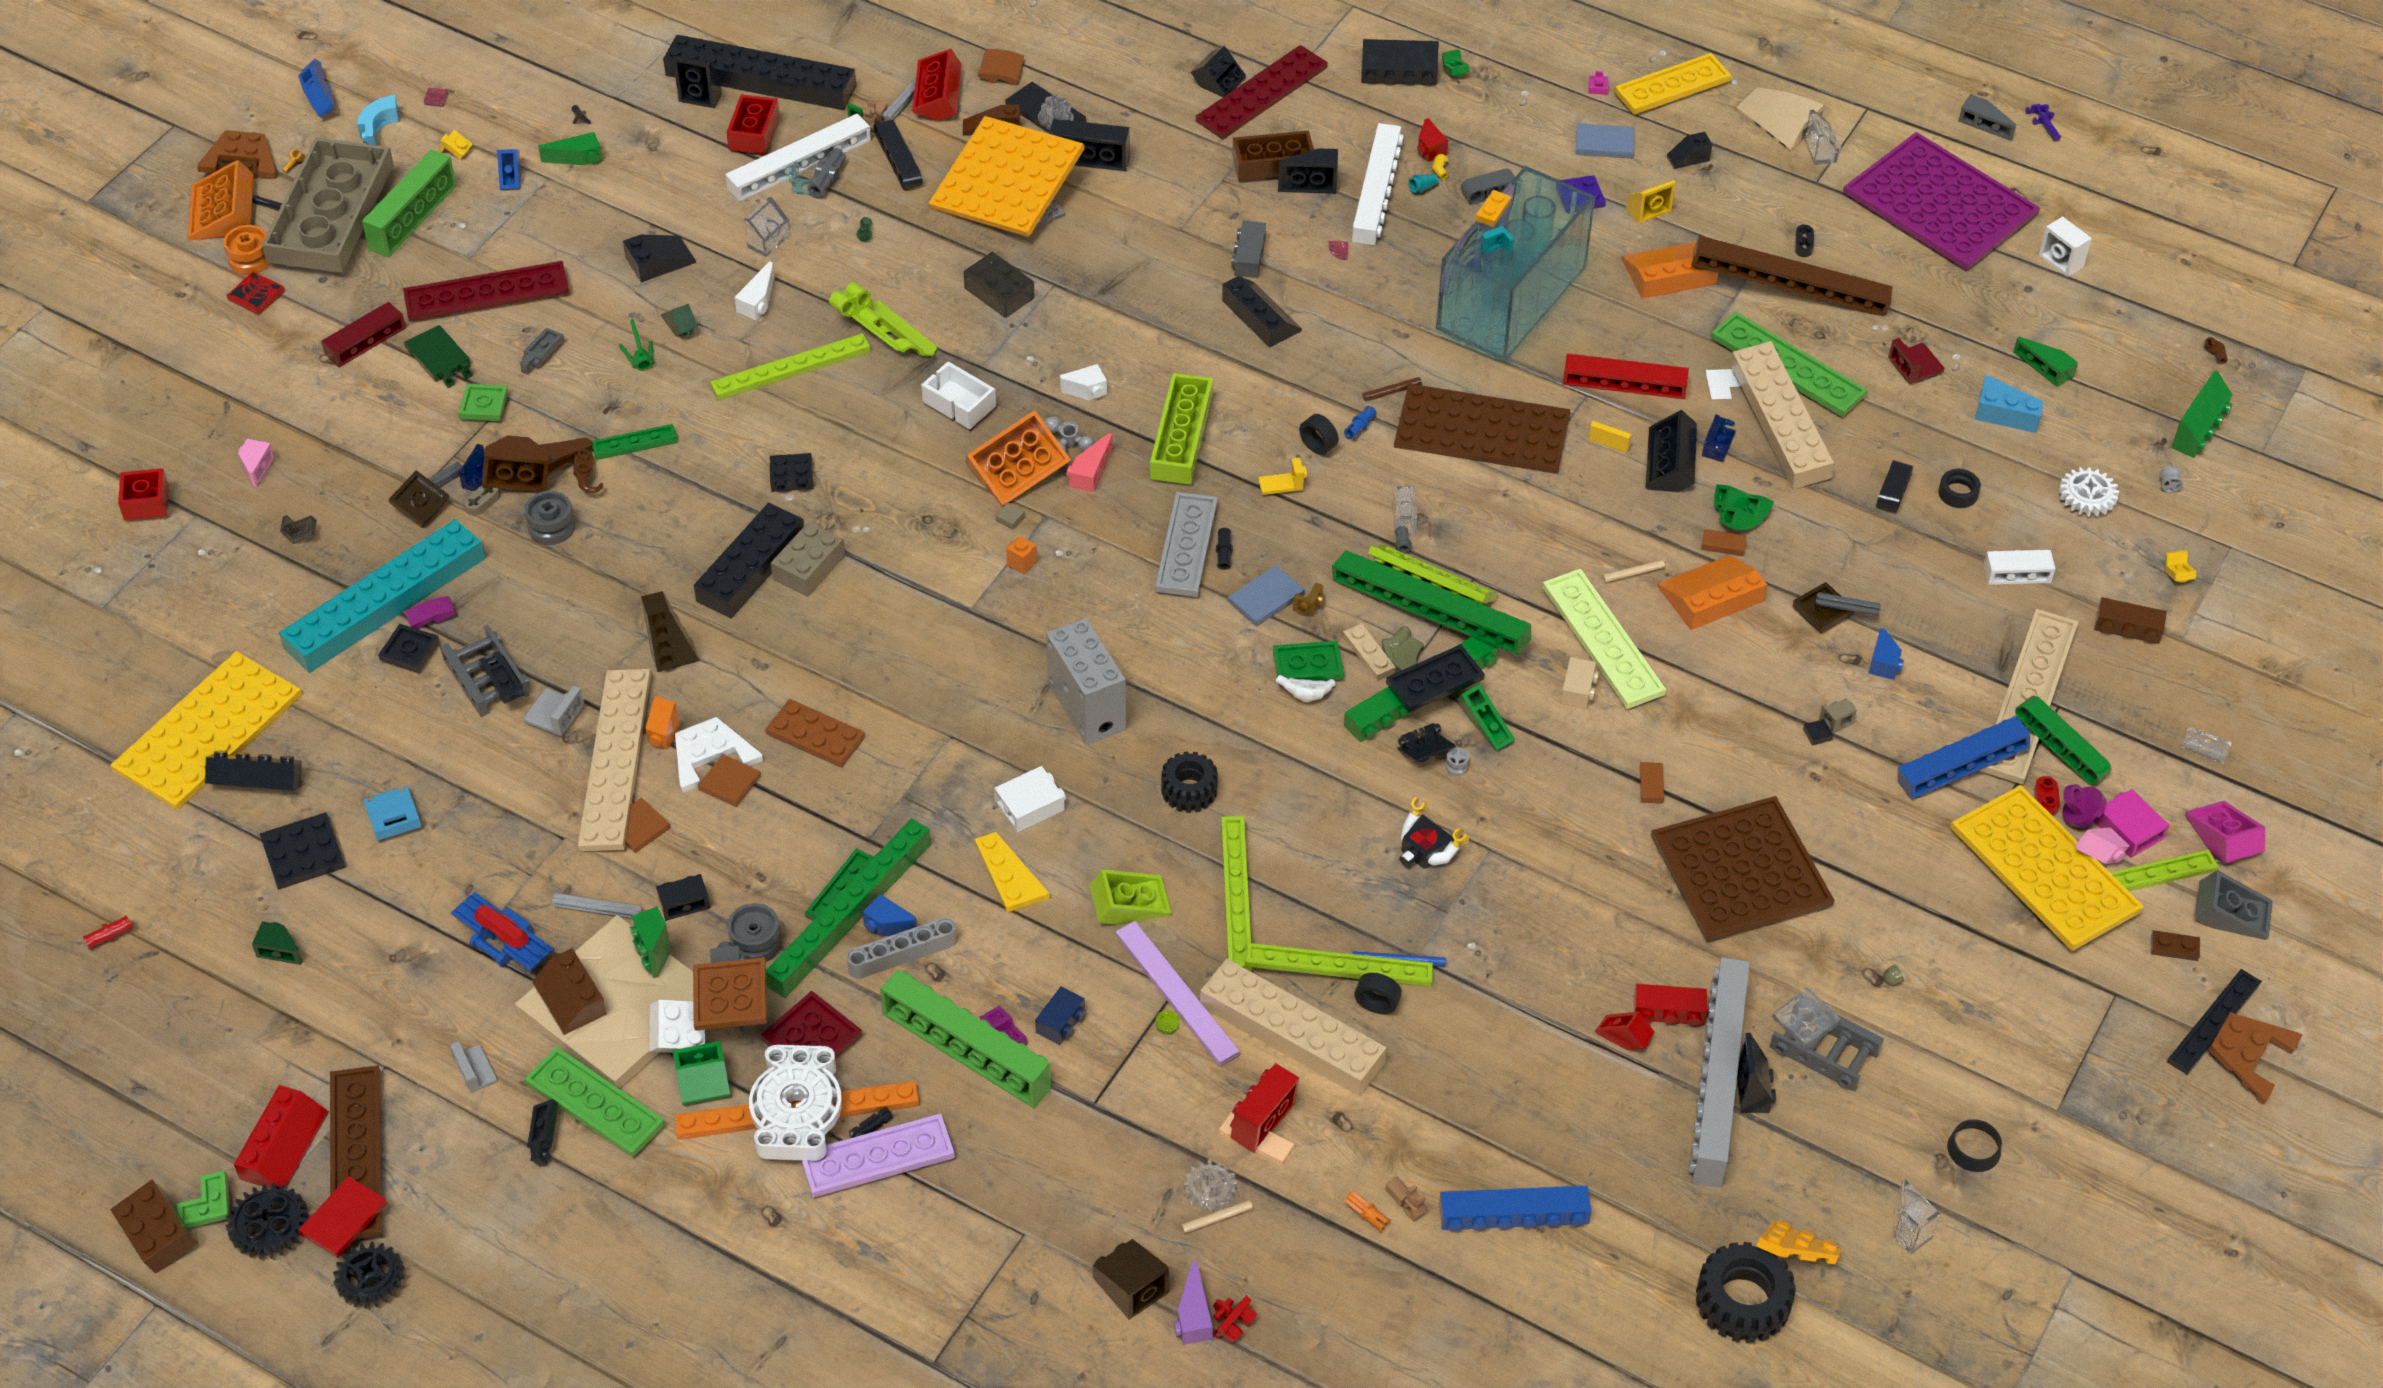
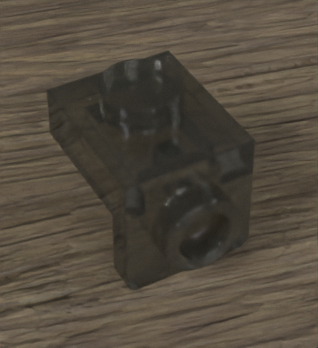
M286 515L282 518L280 531L283 536L295 544L314 536L317 520L311 515L294 522Z

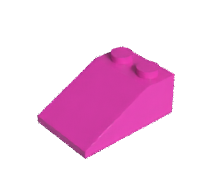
M2226 801L2186 811V817L2211 853L2222 861L2231 863L2237 859L2252 857L2257 853L2265 851V827Z

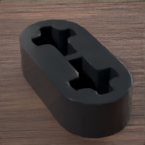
M1803 224L1799 225L1796 229L1795 253L1800 257H1809L1812 255L1814 247V230L1811 226Z

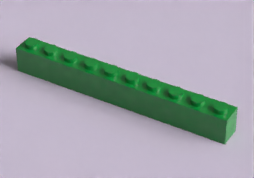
M1345 550L1332 565L1333 581L1515 655H1519L1531 641L1530 623Z
M911 818L766 969L767 987L783 998H786L863 917L862 912L880 894L884 895L931 845L930 829Z

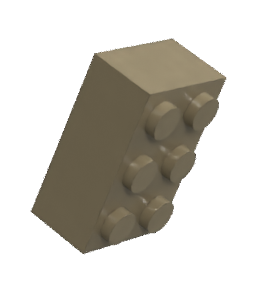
M808 522L771 562L773 580L808 597L844 558L843 539Z

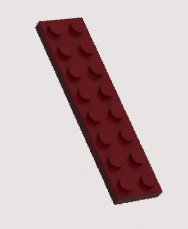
M1299 45L1196 115V122L1224 140L1327 69L1328 62L1302 45Z
M563 261L407 287L403 288L408 320L414 321L569 294V288Z

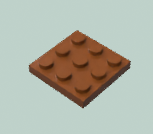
M765 957L693 965V1019L695 1031L767 1023Z

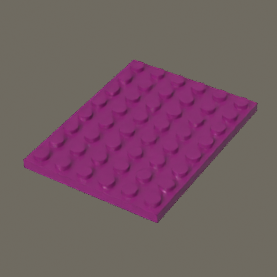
M1915 132L1843 188V193L1965 270L1971 268L2039 214L2040 207L1918 132Z

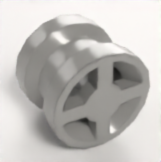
M2170 466L2160 471L2161 486L2165 492H2177L2183 487L2179 468Z
M1453 748L1448 751L1446 757L1447 772L1453 776L1464 775L1468 770L1469 754L1462 748Z

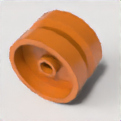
M242 225L230 230L225 235L223 240L229 266L234 272L241 275H250L253 271L260 273L271 265V263L266 262L262 248L267 235L262 228L256 225Z

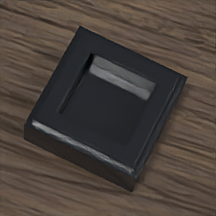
M1825 719L1804 724L1803 730L1812 746L1833 740L1834 735Z

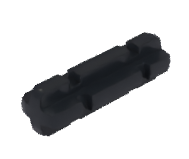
M882 1107L877 1111V1115L875 1113L862 1121L859 1127L855 1126L849 1131L850 1138L872 1133L882 1126V1122L886 1123L892 1119L891 1111L887 1107Z

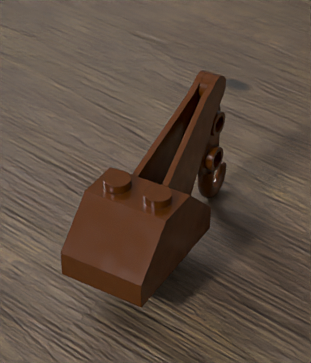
M507 435L485 447L482 487L543 492L546 491L547 476L574 462L573 474L577 478L578 485L582 491L597 493L603 489L604 484L600 483L597 487L587 485V481L593 472L592 441L589 438L583 437L538 445L529 437Z

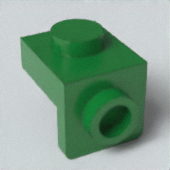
M1459 49L1442 53L1443 70L1446 73L1452 75V77L1463 76V73L1470 72L1469 64L1461 60Z

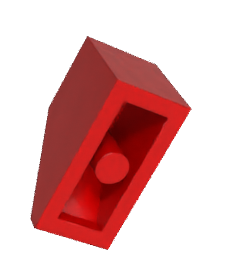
M1429 118L1424 120L1417 146L1419 155L1423 156L1427 162L1433 161L1439 154L1447 155L1449 141Z
M1640 1012L1608 1014L1595 1030L1597 1035L1626 1050L1644 1049L1655 1033Z

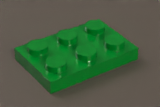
M1338 640L1273 645L1277 677L1282 675L1288 679L1312 681L1343 680L1344 673Z

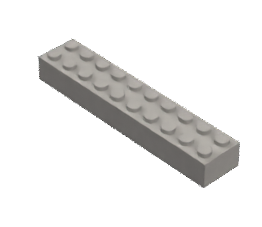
M1721 957L1720 965L1714 967L1710 987L1711 998L1708 1005L1709 1015L1705 1029L1706 1037L1703 1046L1702 1074L1698 1088L1700 1092L1696 1105L1695 1134L1691 1147L1692 1158L1689 1165V1173H1693L1692 1183L1721 1188L1725 1175L1750 963L1748 961Z

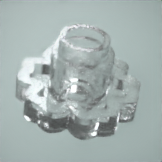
M1058 94L1046 97L1045 103H1042L1041 111L1038 114L1040 124L1046 126L1050 131L1053 119L1073 121L1074 116L1070 111L1071 105L1066 98H1061Z

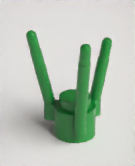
M631 319V327L638 350L635 351L634 357H632L622 344H619V347L631 362L632 368L637 367L641 371L647 370L655 363L653 359V342L649 341L648 352L642 348L635 321Z

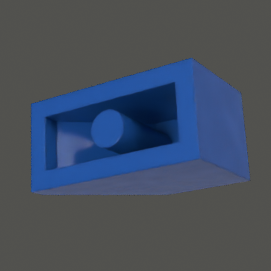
M497 150L500 189H519L521 178L520 150Z
M1880 628L1868 674L1894 680L1896 671L1901 672L1904 662L1903 659H1900L1902 649L1883 628Z
M881 894L862 912L865 928L869 932H875L881 937L892 936L917 927L914 915Z

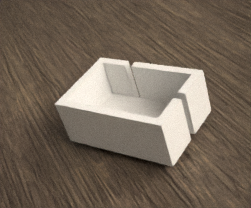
M950 362L944 364L936 371V375L933 374L921 384L922 401L951 419L955 417L956 422L969 430L996 407L995 388Z

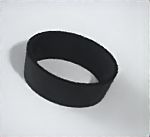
M1966 1120L1955 1128L1948 1139L1947 1149L1951 1159L1965 1170L1971 1172L1988 1171L1997 1165L2001 1157L2002 1140L2000 1134L1992 1125L1985 1121ZM1969 1128L1984 1131L1995 1140L1998 1150L1993 1156L1986 1159L1971 1158L1958 1148L1955 1134Z

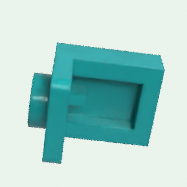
M1503 226L1482 233L1480 250L1485 254L1502 247L1507 254L1512 253L1513 236Z

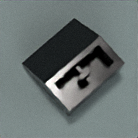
M1225 45L1211 51L1190 72L1201 88L1221 97L1229 94L1246 77V74Z

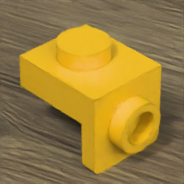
M453 130L450 135L446 133L440 140L442 145L439 151L442 153L446 148L461 160L473 144L456 130Z
M2186 550L2166 553L2165 572L2174 581L2183 583L2190 579H2196V570L2187 563L2188 552Z

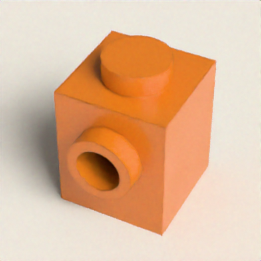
M1018 536L1013 542L1008 544L1006 548L1007 566L1025 575L1037 562L1036 544L1021 536Z

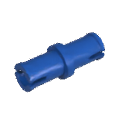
M1368 405L1359 415L1352 419V423L1344 430V434L1348 439L1350 437L1351 440L1355 439L1361 430L1367 428L1369 421L1376 416L1375 408Z

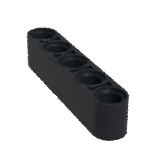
M894 120L875 123L874 131L876 138L902 189L905 190L922 185L921 172Z

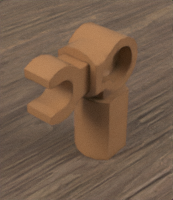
M877 100L876 102L867 101V107L863 108V120L870 126V131H874V124L881 121L883 118L882 114L887 109V103L882 100Z
M1398 1176L1387 1182L1385 1190L1401 1207L1403 1206L1405 1213L1411 1220L1417 1219L1427 1211L1425 1205L1426 1197L1424 1194H1418L1416 1185L1408 1188Z

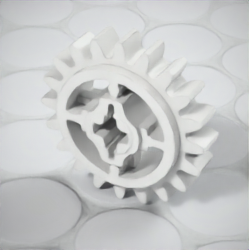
M2080 467L2078 472L2072 469L2070 474L2066 473L2064 479L2062 478L2059 488L2060 499L2065 500V506L2071 505V511L2079 510V515L2085 512L2088 517L2091 513L2099 516L2100 511L2106 514L2107 510L2112 511L2113 506L2116 505L2119 491L2116 490L2118 485L2112 484L2113 478H2106L2107 473L2100 474L2099 469L2094 472L2088 467L2087 471H2084Z

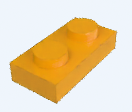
M1493 190L1477 212L1475 221L1495 227L1510 205L1512 196Z

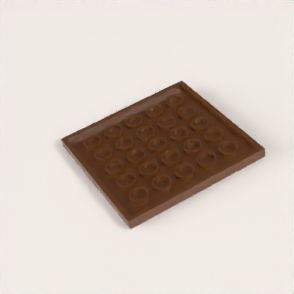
M1777 796L1651 831V837L1707 942L1834 905L1835 900Z

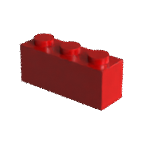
M1636 983L1634 1012H1640L1647 1022L1678 1023L1691 1026L1705 1025L1707 989Z

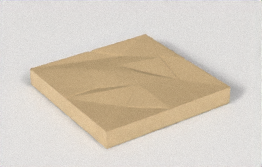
M616 915L575 951L604 998L606 1015L563 1035L535 987L517 1001L515 1007L517 1014L573 1058L620 1089L660 1053L649 1052L650 1004L657 1000L693 1001V971L669 954L658 977L653 978L650 971H645L642 965L641 953L637 954L632 943L634 939L629 929L631 925Z

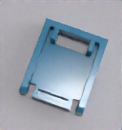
M407 785L403 786L402 792L399 791V788L372 796L373 801H369L368 798L363 799L377 841L422 827ZM403 817L407 818V820L395 824H391L388 826L384 825V823L391 822Z

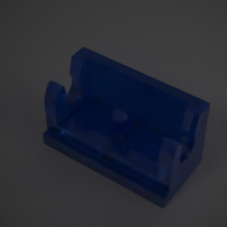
M1715 415L1703 444L1702 457L1724 462L1736 432L1731 428L1725 427V425L1734 427L1735 422L1722 418L1720 415Z
M481 444L475 446L459 471L462 488L473 492L482 485L485 449Z

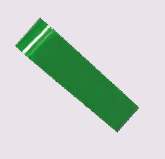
M2035 695L2030 696L2016 708L2015 714L2017 718L2088 784H2097L2111 772L2109 761L2041 698Z

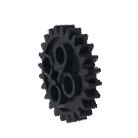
M273 1183L271 1189H267L266 1185L263 1184L261 1191L253 1187V1194L249 1195L244 1192V1200H235L238 1207H230L232 1215L226 1217L229 1223L226 1225L228 1237L235 1249L239 1248L241 1254L248 1252L250 1258L257 1253L259 1259H262L264 1254L268 1253L270 1259H272L276 1251L283 1255V1248L286 1247L288 1250H292L290 1243H300L298 1238L300 1233L298 1230L309 1218L308 1208L301 1194L296 1195L293 1188L288 1191L286 1185H283L278 1190L276 1183Z

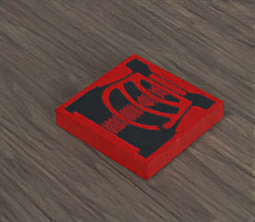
M253 271L226 296L229 301L259 315L283 294L285 289L284 286Z

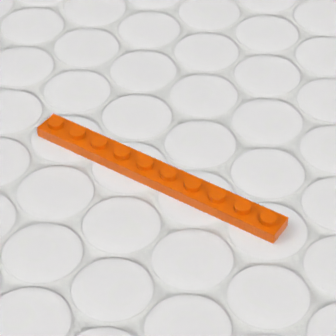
M916 1081L841 1091L842 1109L840 1117L874 1113L882 1107H887L889 1110L919 1106ZM801 1101L791 1102L792 1108H796V1104ZM749 1104L675 1114L677 1140L757 1129L750 1115Z

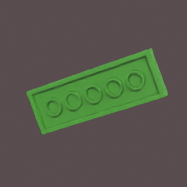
M559 1047L550 1052L524 1078L527 1086L546 1099L557 1101L559 1108L632 1158L666 1125L665 1119Z

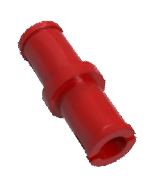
M127 915L108 925L106 923L102 924V928L84 935L83 938L88 948L91 949L107 940H114L115 936L132 929L133 926Z

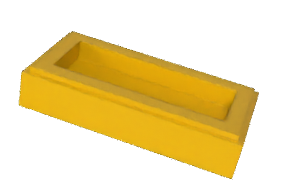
M1592 421L1588 440L1627 453L1630 448L1632 434Z

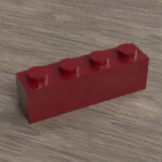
M388 301L321 340L324 354L340 368L406 329L404 317Z

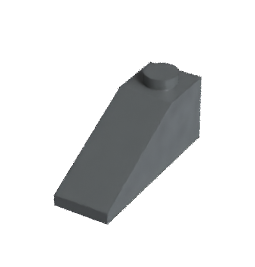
M1972 94L1969 95L1963 104L1958 122L2010 141L2013 140L2017 126L1991 102Z

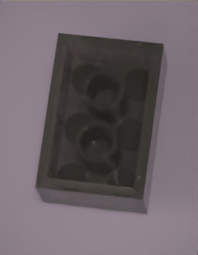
M993 251L963 271L964 288L1004 318H1007L1034 299V281Z

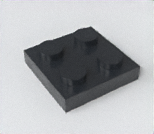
M399 623L378 654L379 660L419 672L439 643L438 635Z

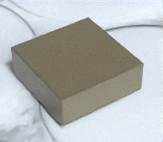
M1007 503L995 515L996 521L1014 529L1025 517V511Z

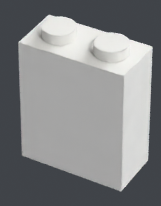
M1042 766L994 788L995 802L1017 832L1064 811L1065 793L1061 788H1057L1051 773H1047Z

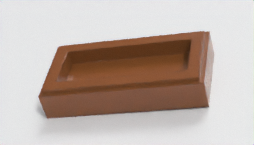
M1704 529L1701 549L1743 556L1746 535Z
M1640 762L1641 802L1663 803V763Z

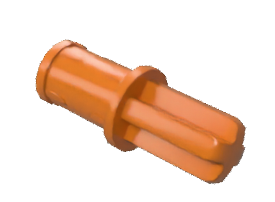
M1355 1191L1347 1195L1345 1203L1360 1214L1362 1220L1366 1219L1380 1232L1385 1230V1227L1379 1220L1388 1226L1390 1219L1378 1211L1374 1203H1368Z

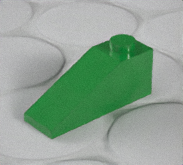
M595 132L538 145L540 160L543 163L588 165L603 161L601 147Z
M2020 336L2017 338L2013 353L2056 387H2059L2075 376L2078 362L2064 351Z
M1480 683L1458 697L1457 701L1467 717L1495 751L1500 750L1515 740Z

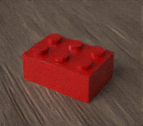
M740 94L726 132L729 150L758 154L767 153L780 117L777 98Z
M1277 1063L1270 1070L1265 1069L1259 1079V1083L1256 1086L1252 1085L1243 1102L1238 1101L1233 1108L1234 1118L1230 1124L1232 1128L1230 1138L1255 1153L1257 1147L1269 1134L1268 1131L1272 1132L1294 1106L1299 1077Z

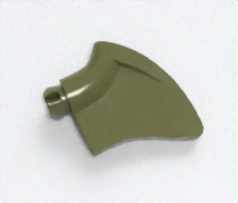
M1402 626L1393 637L1382 639V650L1398 671L1417 664V656L1424 647V643L1410 636L1411 630L1407 626Z

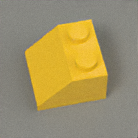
M1672 180L1659 183L1628 195L1626 210L1638 224L1671 212L1676 182Z

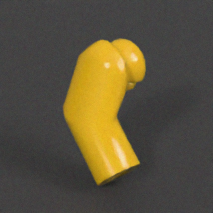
M1443 154L1437 155L1432 165V170L1441 180H1445L1449 175L1443 168L1446 165L1445 162H1448L1447 156Z

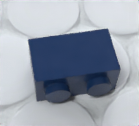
M1060 986L1035 1019L1036 1033L1060 1045L1065 1038L1068 1039L1071 1036L1075 1024L1078 1021L1081 1022L1085 1017V998Z

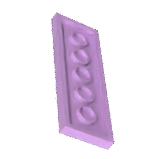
M940 1113L826 1145V1155L822 1159L801 1161L812 1197L814 1198L955 1158V1154Z

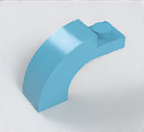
M395 95L386 96L370 103L360 113L357 126L363 143L376 145V135L379 129L387 124L399 122V109Z

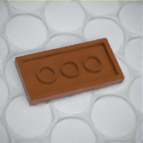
M792 699L786 702L766 728L767 735L840 768L845 765L865 738L864 731Z

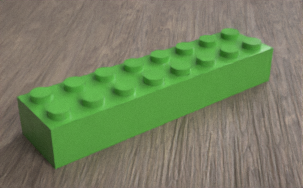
M897 969L880 988L882 1011L885 1017L1033 1109L1051 1090L1050 1062L1047 1058L1030 1051L1025 1044L1012 1040L1007 1033L999 1032L991 1027L986 1020H980L973 1016L968 1009L955 1005L951 999L946 996L942 997L930 986L916 981L911 974H905Z

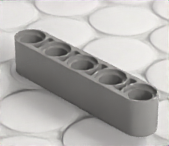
M941 918L850 950L847 954L850 976L857 979L864 978L954 946L957 941L955 922L950 918Z

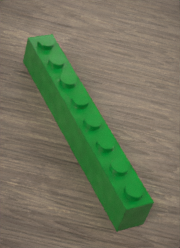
M1473 637L1460 643L1481 670L1492 666L1497 660L1498 647ZM1388 686L1347 710L1344 715V727L1361 743L1367 738H1372L1382 729L1389 728L1397 720L1407 717L1410 713Z

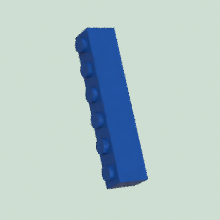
M2017 716L2003 720L1994 726L1964 737L1932 753L1904 763L1898 767V783L1911 799L1917 798L2029 749L2030 732Z
M1588 1185L1440 1192L1439 1199L1442 1230L1459 1231L1461 1229L1484 1230L1486 1228L1508 1229L1510 1227L1533 1228L1535 1226L1557 1227L1559 1225L1581 1226L1589 1224L1591 1216Z

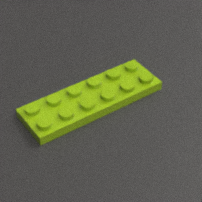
M1370 546L1368 554L1373 555V559L1383 564L1385 562L1393 564L1392 568L1398 571L1412 572L1411 576L1423 580L1425 578L1431 580V584L1437 587H1447L1451 592L1460 596H1468L1470 600L1480 604H1487V602L1496 600L1498 593L1389 546Z

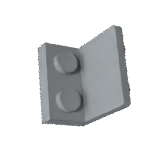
M573 685L570 691L564 695L547 688L544 689L523 718L524 722L562 736L584 706L581 688Z

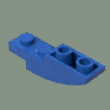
M315 58L302 70L298 77L307 99L318 116L322 118L333 110L335 104L331 86L324 80L321 62Z

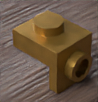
M1315 583L1308 597L1295 594L1293 610L1313 617L1318 607H1322L1325 601L1323 585Z

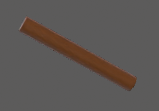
M1420 377L1368 391L1362 394L1363 399L1366 401L1407 389L1408 383L1421 385L1422 381Z

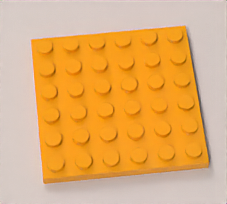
M984 116L928 204L930 208L1030 237L1084 151L1083 143Z

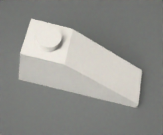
M769 261L734 297L736 312L757 320L767 311L774 281L772 262Z

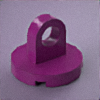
M2078 784L2068 785L2064 789L2065 804L2062 815L2065 821L2072 827L2083 828L2094 823L2092 820L2096 817L2099 818L2106 808V798L2099 789L2095 787L2081 788Z

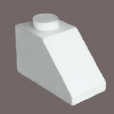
M1098 364L1060 375V391L1085 400H1091L1107 395V380Z

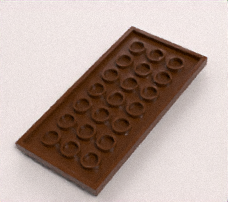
M1408 383L1395 436L1394 448L1558 474L1571 409Z

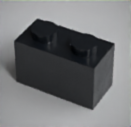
M701 874L656 886L658 900L665 921L710 909L708 894Z

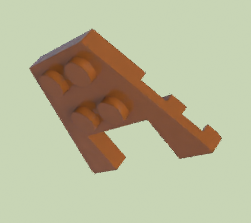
M225 130L198 163V172L214 173L217 171L219 160L232 162L236 160L240 162L256 160L257 164H259L257 170L258 177L276 179V170L266 136L261 133Z
M2230 1012L2208 1050L2229 1072L2233 1071L2242 1080L2241 1084L2247 1090L2250 1088L2258 1096L2256 1099L2264 1105L2275 1085L2254 1073L2255 1066L2269 1041L2292 1054L2302 1034Z

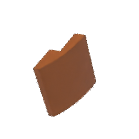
M986 49L978 77L996 83L997 79H1001L1016 85L1024 55L1001 49Z

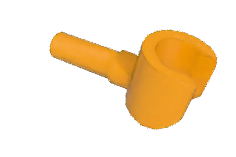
M293 149L290 153L291 159L282 171L287 173L295 162H303L305 154L302 152L299 154L297 149Z

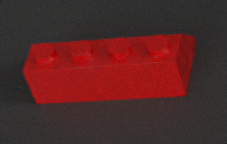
M951 48L918 60L912 106L913 113L936 120L951 118L957 114L962 64Z
M278 1085L234 1162L239 1180L259 1186L265 1184L270 1189L273 1183H276L278 1190L283 1185H286L287 1188L324 1122L328 1111L302 1091Z

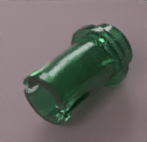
M863 217L860 220V227L856 233L858 239L862 242H867L872 237L871 226L873 222L868 217Z

